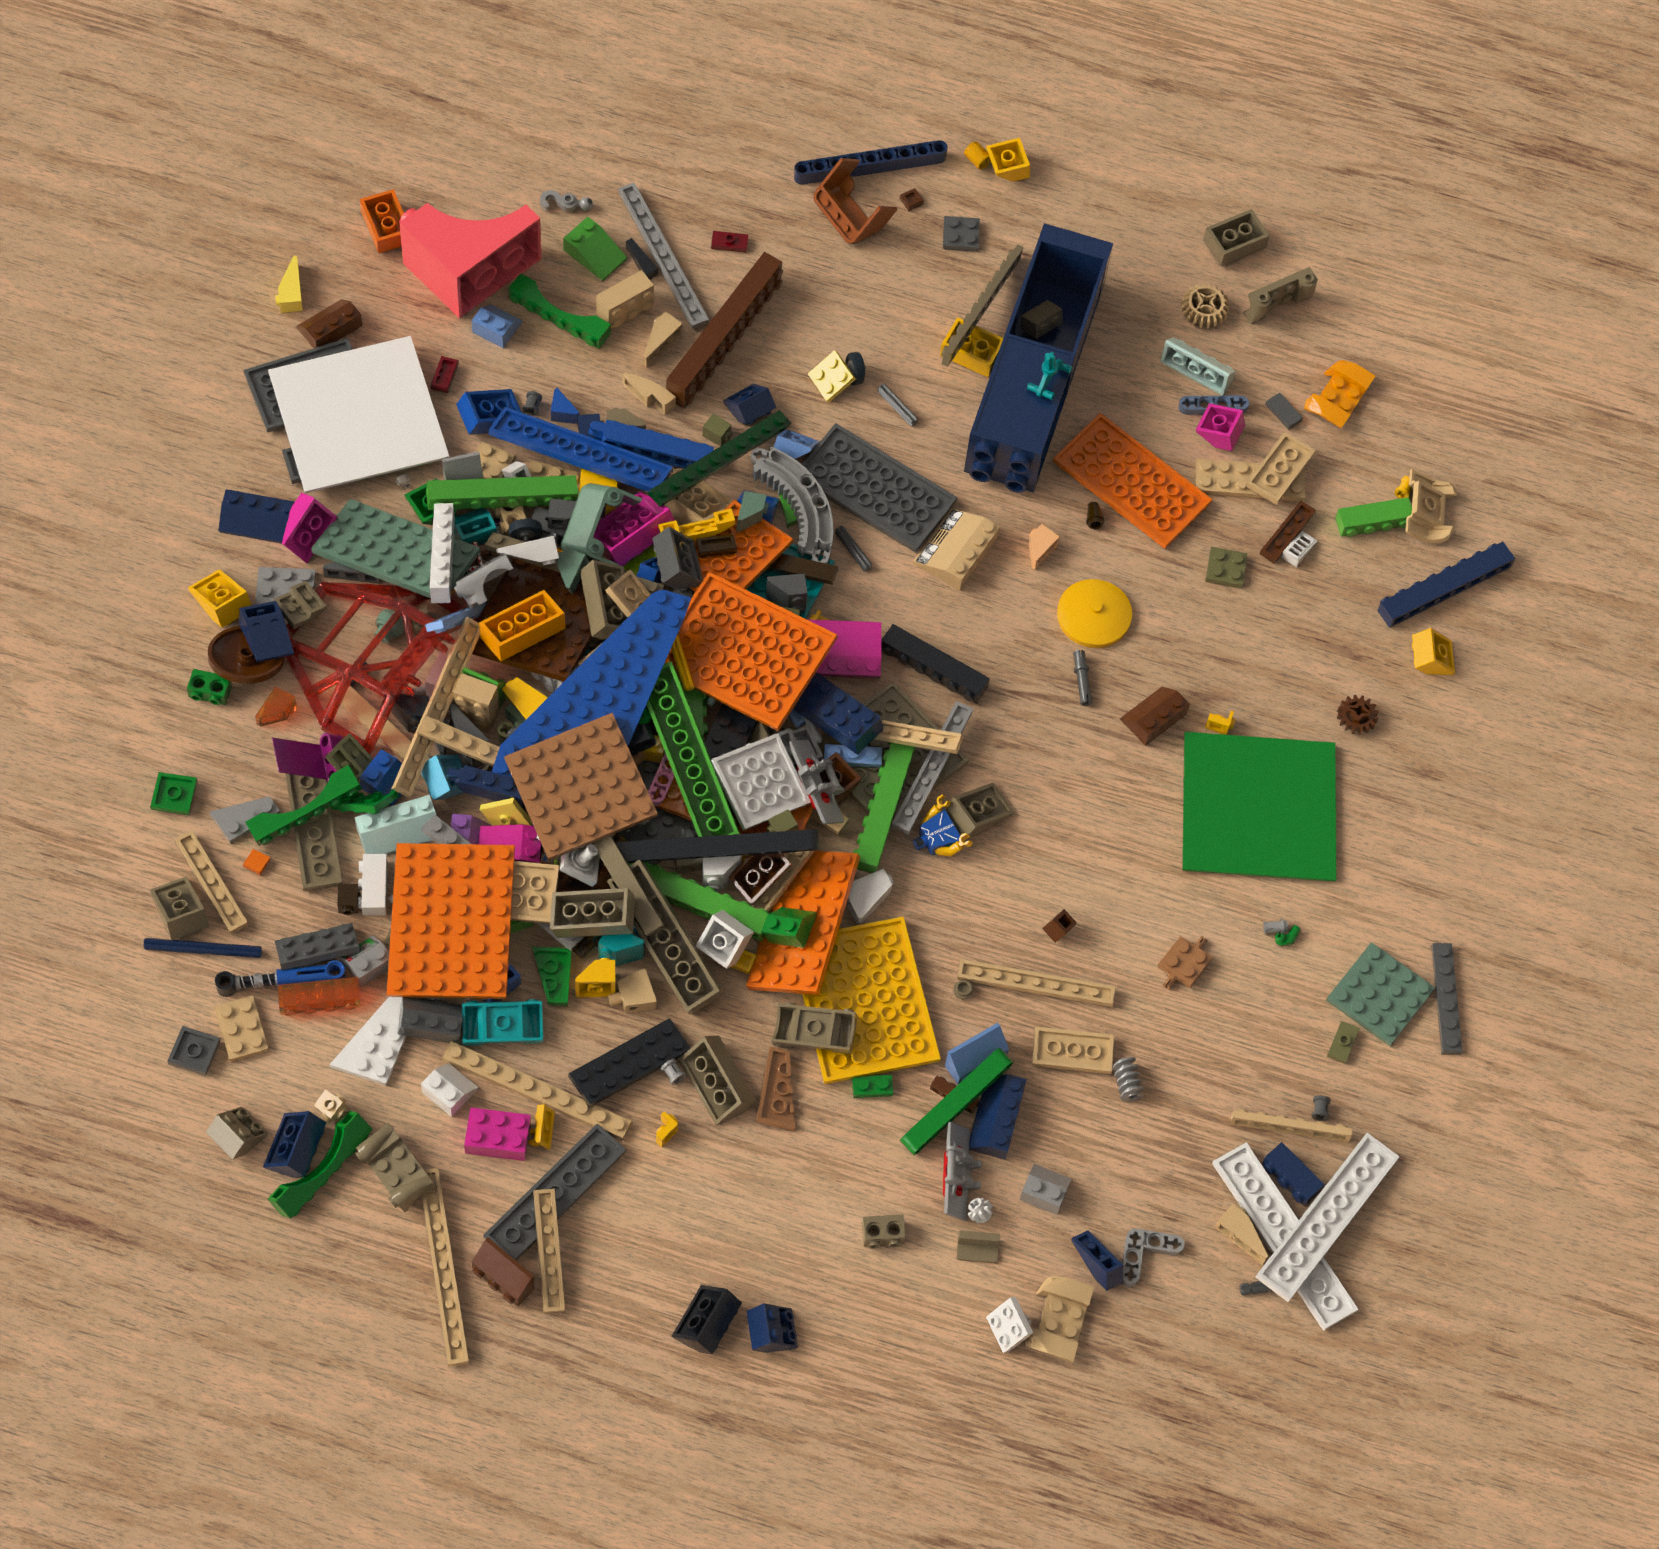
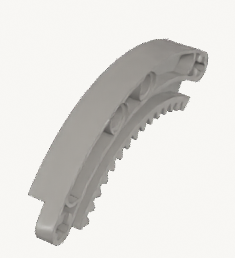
M771 446L770 451L762 448L752 450L750 460L754 465V481L761 479V484L766 481L767 487L773 485V491L778 489V494H783V499H787V504H791V510H794V516H797L796 521L799 528L797 552L801 556H804L805 553L812 555V561L828 564L833 541V518L828 499L822 487L802 464L788 454ZM758 455H761L762 457H760V459L757 460L756 457H758ZM821 552H823V559L821 561H818Z

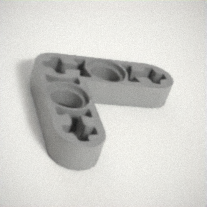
M1142 1229L1129 1230L1124 1245L1122 1284L1127 1287H1133L1138 1283L1143 1251L1177 1256L1184 1249V1240L1180 1236ZM1133 1235H1137V1239H1140L1137 1240L1135 1248H1132ZM1156 1237L1160 1240V1245L1154 1247L1150 1244L1149 1240ZM1164 1239L1167 1240V1242H1166L1167 1245H1166L1165 1248H1163V1245H1164V1242H1165ZM1173 1241L1177 1242L1178 1247L1177 1249H1173V1246L1169 1244H1172ZM1130 1253L1136 1254L1138 1261L1130 1262L1127 1259V1255ZM1130 1268H1133L1132 1277H1135L1132 1281H1129L1128 1277H1126Z

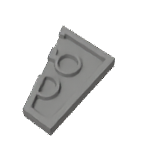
M269 796L210 811L209 813L227 840L232 844L250 833L245 823L246 821L262 812L280 814V810Z

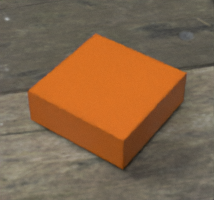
M253 849L243 863V867L261 875L271 859L269 856Z

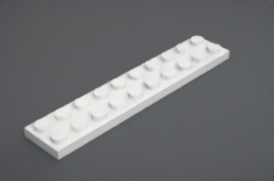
M1366 1133L1255 1278L1289 1302L1392 1168L1399 1156L1369 1133Z
M1246 1142L1214 1160L1212 1164L1240 1207L1246 1211L1254 1228L1273 1254L1299 1220ZM1322 1257L1297 1292L1322 1330L1325 1331L1356 1313L1358 1308L1324 1257Z

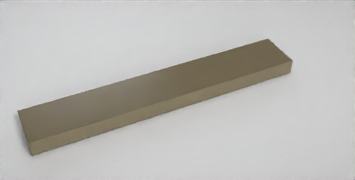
M610 835L593 842L592 844L598 849L597 853L617 887L629 888L634 894V916L646 936H650L664 927L663 922L612 836Z

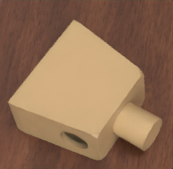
M645 968L617 981V993L608 995L610 1006L622 1004L625 1013L657 1009V1000Z

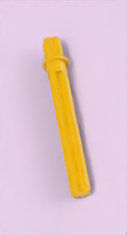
M677 635L671 649L685 691H690L694 689V684L679 636Z

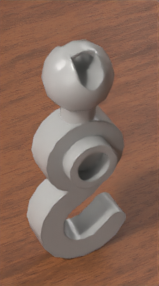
M547 190L540 197V205L545 211L549 210V204L546 201L548 199H554L557 205L566 212L574 211L577 207L584 211H589L593 207V201L590 198L583 197L581 200H577L576 196L571 193L560 196L556 191Z

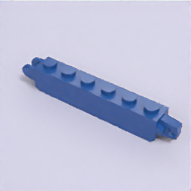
M606 420V423L592 421L588 430V435L594 439L683 469L714 450L713 446L705 443L677 438L669 434L638 428L634 425H626L614 420Z

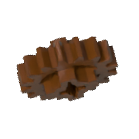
M1354 695L1353 699L1348 696L1346 701H1341L1337 710V719L1341 720L1339 725H1345V731L1351 729V734L1358 731V734L1361 735L1363 730L1369 733L1370 728L1374 729L1375 723L1378 721L1377 715L1379 711L1374 710L1376 704L1371 705L1370 698L1365 701L1363 695L1360 699L1357 698V695Z

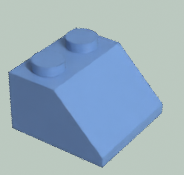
M491 304L481 307L472 319V332L504 348L521 325L522 320Z

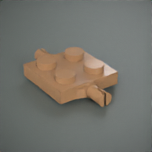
M1180 936L1160 961L1158 968L1169 976L1165 983H1163L1165 988L1167 987L1169 990L1175 981L1191 988L1211 963L1213 957L1202 950V947L1207 942L1204 936H1201L1195 944Z

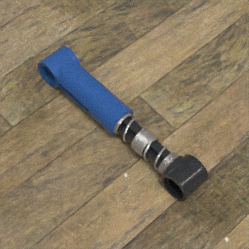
M334 960L324 965L295 967L286 970L277 969L273 974L266 973L262 975V973H255L253 976L249 974L243 977L242 975L236 976L228 971H223L216 975L215 985L219 995L229 997L236 991L242 990V988L247 990L252 987L254 989H261L266 986L274 987L276 985L278 989L324 984L340 986L346 980L344 965L340 961ZM334 971L340 972V974L336 976L331 975V973ZM224 982L230 983L228 986H221Z

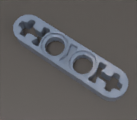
M1241 395L1184 396L1180 399L1178 405L1179 411L1186 415L1204 414L1207 408L1200 406L1202 402L1218 405L1219 402H1225L1227 407L1243 410V413H1246L1249 407V400Z

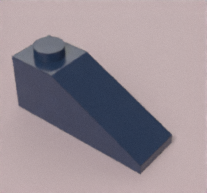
M1088 1230L1071 1238L1072 1243L1094 1279L1106 1291L1123 1283L1124 1265Z

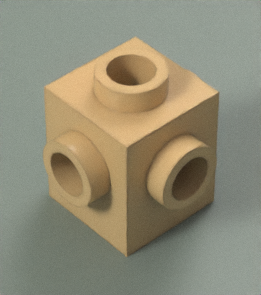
M327 1090L323 1092L314 1104V1107L322 1113L320 1116L329 1123L332 1120L338 1123L350 1109L345 1104L347 1100L338 1093L334 1096Z

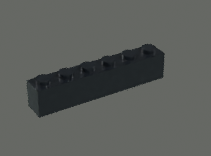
M894 624L891 625L881 640V650L884 654L895 657L900 663L911 666L915 671L927 675L936 683L943 684L951 692H957L962 695L967 701H973L977 704L989 686V677Z

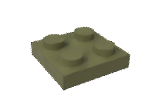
M1211 547L1205 582L1242 589L1248 553Z

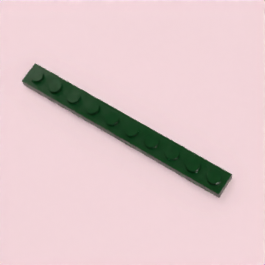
M780 410L655 486L649 491L648 495L659 507H662L789 428L791 422Z

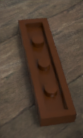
M1300 501L1261 549L1260 555L1275 564L1282 556L1286 547L1310 521L1316 510Z

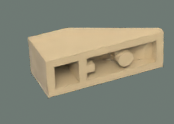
M668 312L661 316L659 315L654 320L644 353V366L646 368L682 334V323Z
M1232 1203L1217 1221L1215 1228L1261 1265H1264L1268 1254L1249 1216L1242 1207L1235 1206Z

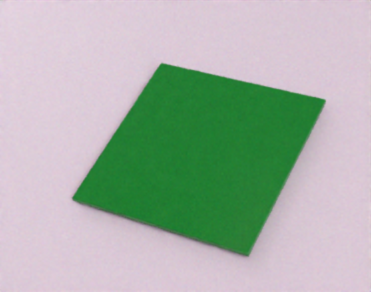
M1184 732L1182 871L1336 882L1335 743Z

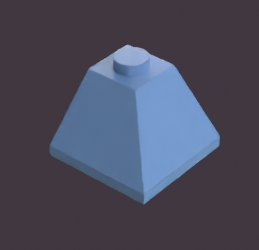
M785 429L777 435L774 448L796 459L811 452L820 441Z

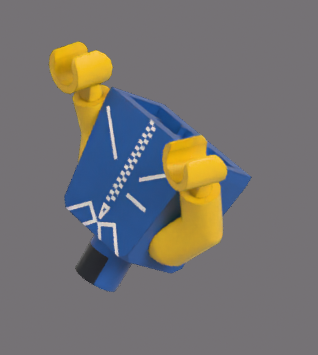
M940 795L937 798V804L927 812L920 823V837L913 840L917 851L927 847L931 855L937 854L939 856L951 857L961 851L963 846H972V841L965 842L970 835L964 833L960 836L946 810L942 811L943 807L950 806V801L948 800L945 804H942V800L946 796Z

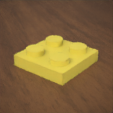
M835 350L808 373L828 402H831L856 380L840 354Z

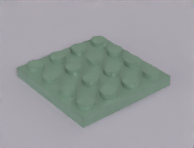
M1371 942L1330 993L1326 1001L1384 1043L1391 1046L1432 994L1435 987Z

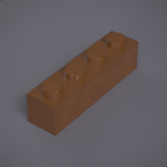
M936 1076L930 1085V1090L945 1097L956 1085L947 1082L942 1076ZM978 1098L965 1111L973 1114L979 1105Z

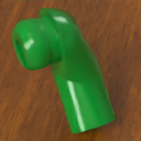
M1293 925L1288 934L1277 933L1275 935L1276 944L1279 946L1294 944L1301 929Z

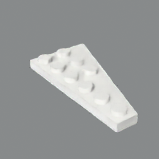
M388 997L330 1063V1068L387 1086L407 1037L397 1034L402 997Z

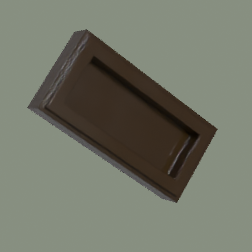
M733 534L696 539L699 557L737 553Z

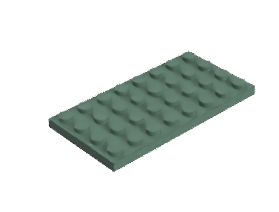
M349 499L338 513L337 519L327 527L311 548L313 554L431 598L430 571L433 530ZM454 538L451 591L456 586L455 582L463 577L480 554V547Z

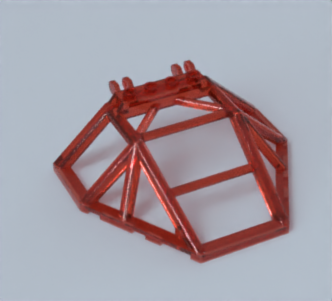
M321 582L315 592L322 600L328 594L330 596L355 600V602L317 649L292 639L300 627L293 629L288 623L286 628L294 655L286 656L321 730L326 733L341 735L343 738L350 733L371 756L401 692L413 696L415 691L408 684L411 683L416 687L421 686V680L415 677L416 673L435 649L442 653H447L449 649L441 642L445 641L453 645L455 639L449 634L460 629L461 625L436 634L435 630L427 632L425 624L436 619L414 606L426 600H431V598L397 585ZM451 599V603H436L451 613L466 608ZM363 603L396 610L353 665L324 653ZM402 616L408 644L406 650L397 660L363 665ZM411 619L424 626L415 638ZM298 655L336 670V672L312 685ZM390 669L383 677L382 682L367 674V672ZM352 679L384 698L365 740L333 721ZM336 685L324 711L317 696Z

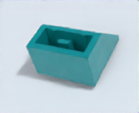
M479 508L455 517L454 534L461 541L470 544L477 541L478 545L487 542L492 532L497 533V527L493 518L485 508Z

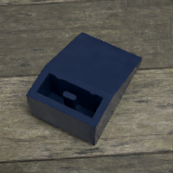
M277 601L239 608V625L257 662L294 655L283 614Z

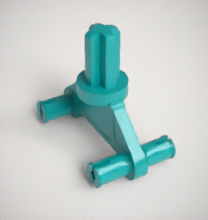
M1053 352L1046 353L1045 361L1042 363V372L1044 374L1040 385L1037 386L1029 382L1027 390L1035 392L1039 397L1044 396L1053 400L1055 393L1046 390L1047 385L1059 370L1070 374L1073 367L1063 363L1061 359L1056 360Z

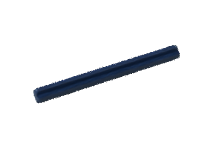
M145 938L143 943L146 950L260 958L262 956L261 946Z

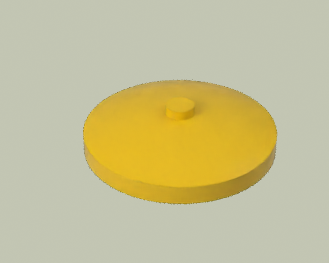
M1087 579L1076 582L1065 590L1059 600L1057 619L1062 631L1075 643L1089 648H1103L1117 643L1126 635L1132 620V607L1125 593L1114 584L1099 579Z

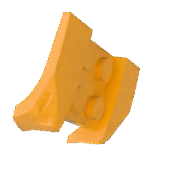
M1345 360L1337 361L1323 373L1326 376H1332L1321 394L1313 393L1306 399L1304 410L1317 414L1339 428L1343 427L1375 378L1374 374L1363 367Z

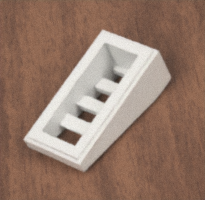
M1301 531L1283 551L1281 558L1297 567L1317 543V540ZM1302 538H1304V539H1306L1307 541H1309L1310 544H1308L1307 542H1305L1304 540H1302Z

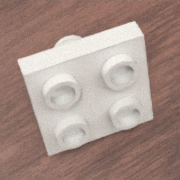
M589 844L587 847L584 846L562 855L559 870L593 887L597 883L600 856L597 853L598 849L596 846Z
M1016 1297L1009 1298L986 1317L1003 1353L1010 1352L1033 1334L1030 1327L1031 1320H1027L1030 1317L1024 1315Z

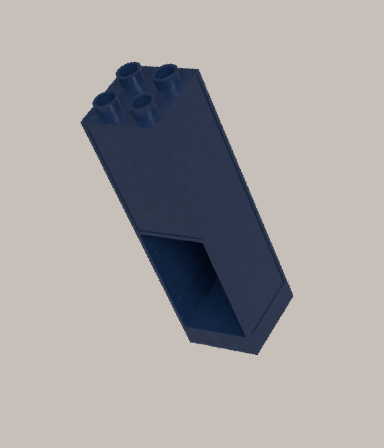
M1044 223L970 432L964 472L969 473L974 480L979 482H989L992 480L1005 484V487L1012 492L1023 493L1026 490L1034 493L1105 285L1113 243ZM1049 300L1062 308L1063 324L1036 339L1022 330L1021 315ZM1050 352L1054 353L1056 360L1061 359L1063 363L1073 367L1070 374L1059 370L1047 385L1046 390L1055 393L1053 400L1044 396L1039 397L1035 392L1027 390L1029 382L1037 386L1040 385L1044 374L1042 372V363L1045 361V354Z

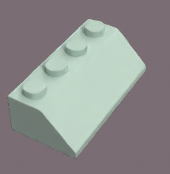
M1172 337L1165 342L1161 363L1222 396L1225 394L1234 380L1235 370L1228 365L1218 362L1215 358L1207 356L1199 349L1187 345L1182 340Z
M430 795L381 809V812L371 815L367 813L355 817L356 828L365 854L388 855L396 852L397 843L424 844L433 841L422 832V827L436 815Z

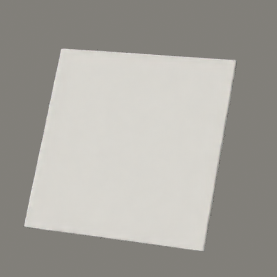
M411 336L268 370L304 493L449 458Z

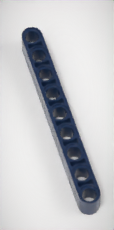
M942 140L800 161L794 167V180L797 184L802 185L823 182L841 158L858 159L860 161L850 174L851 177L940 164L946 160L948 145Z

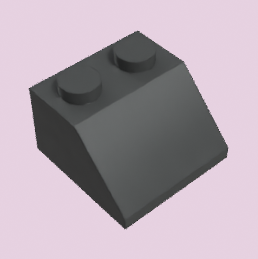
M805 573L767 577L766 599L778 606L798 609L800 613L805 612L807 604Z

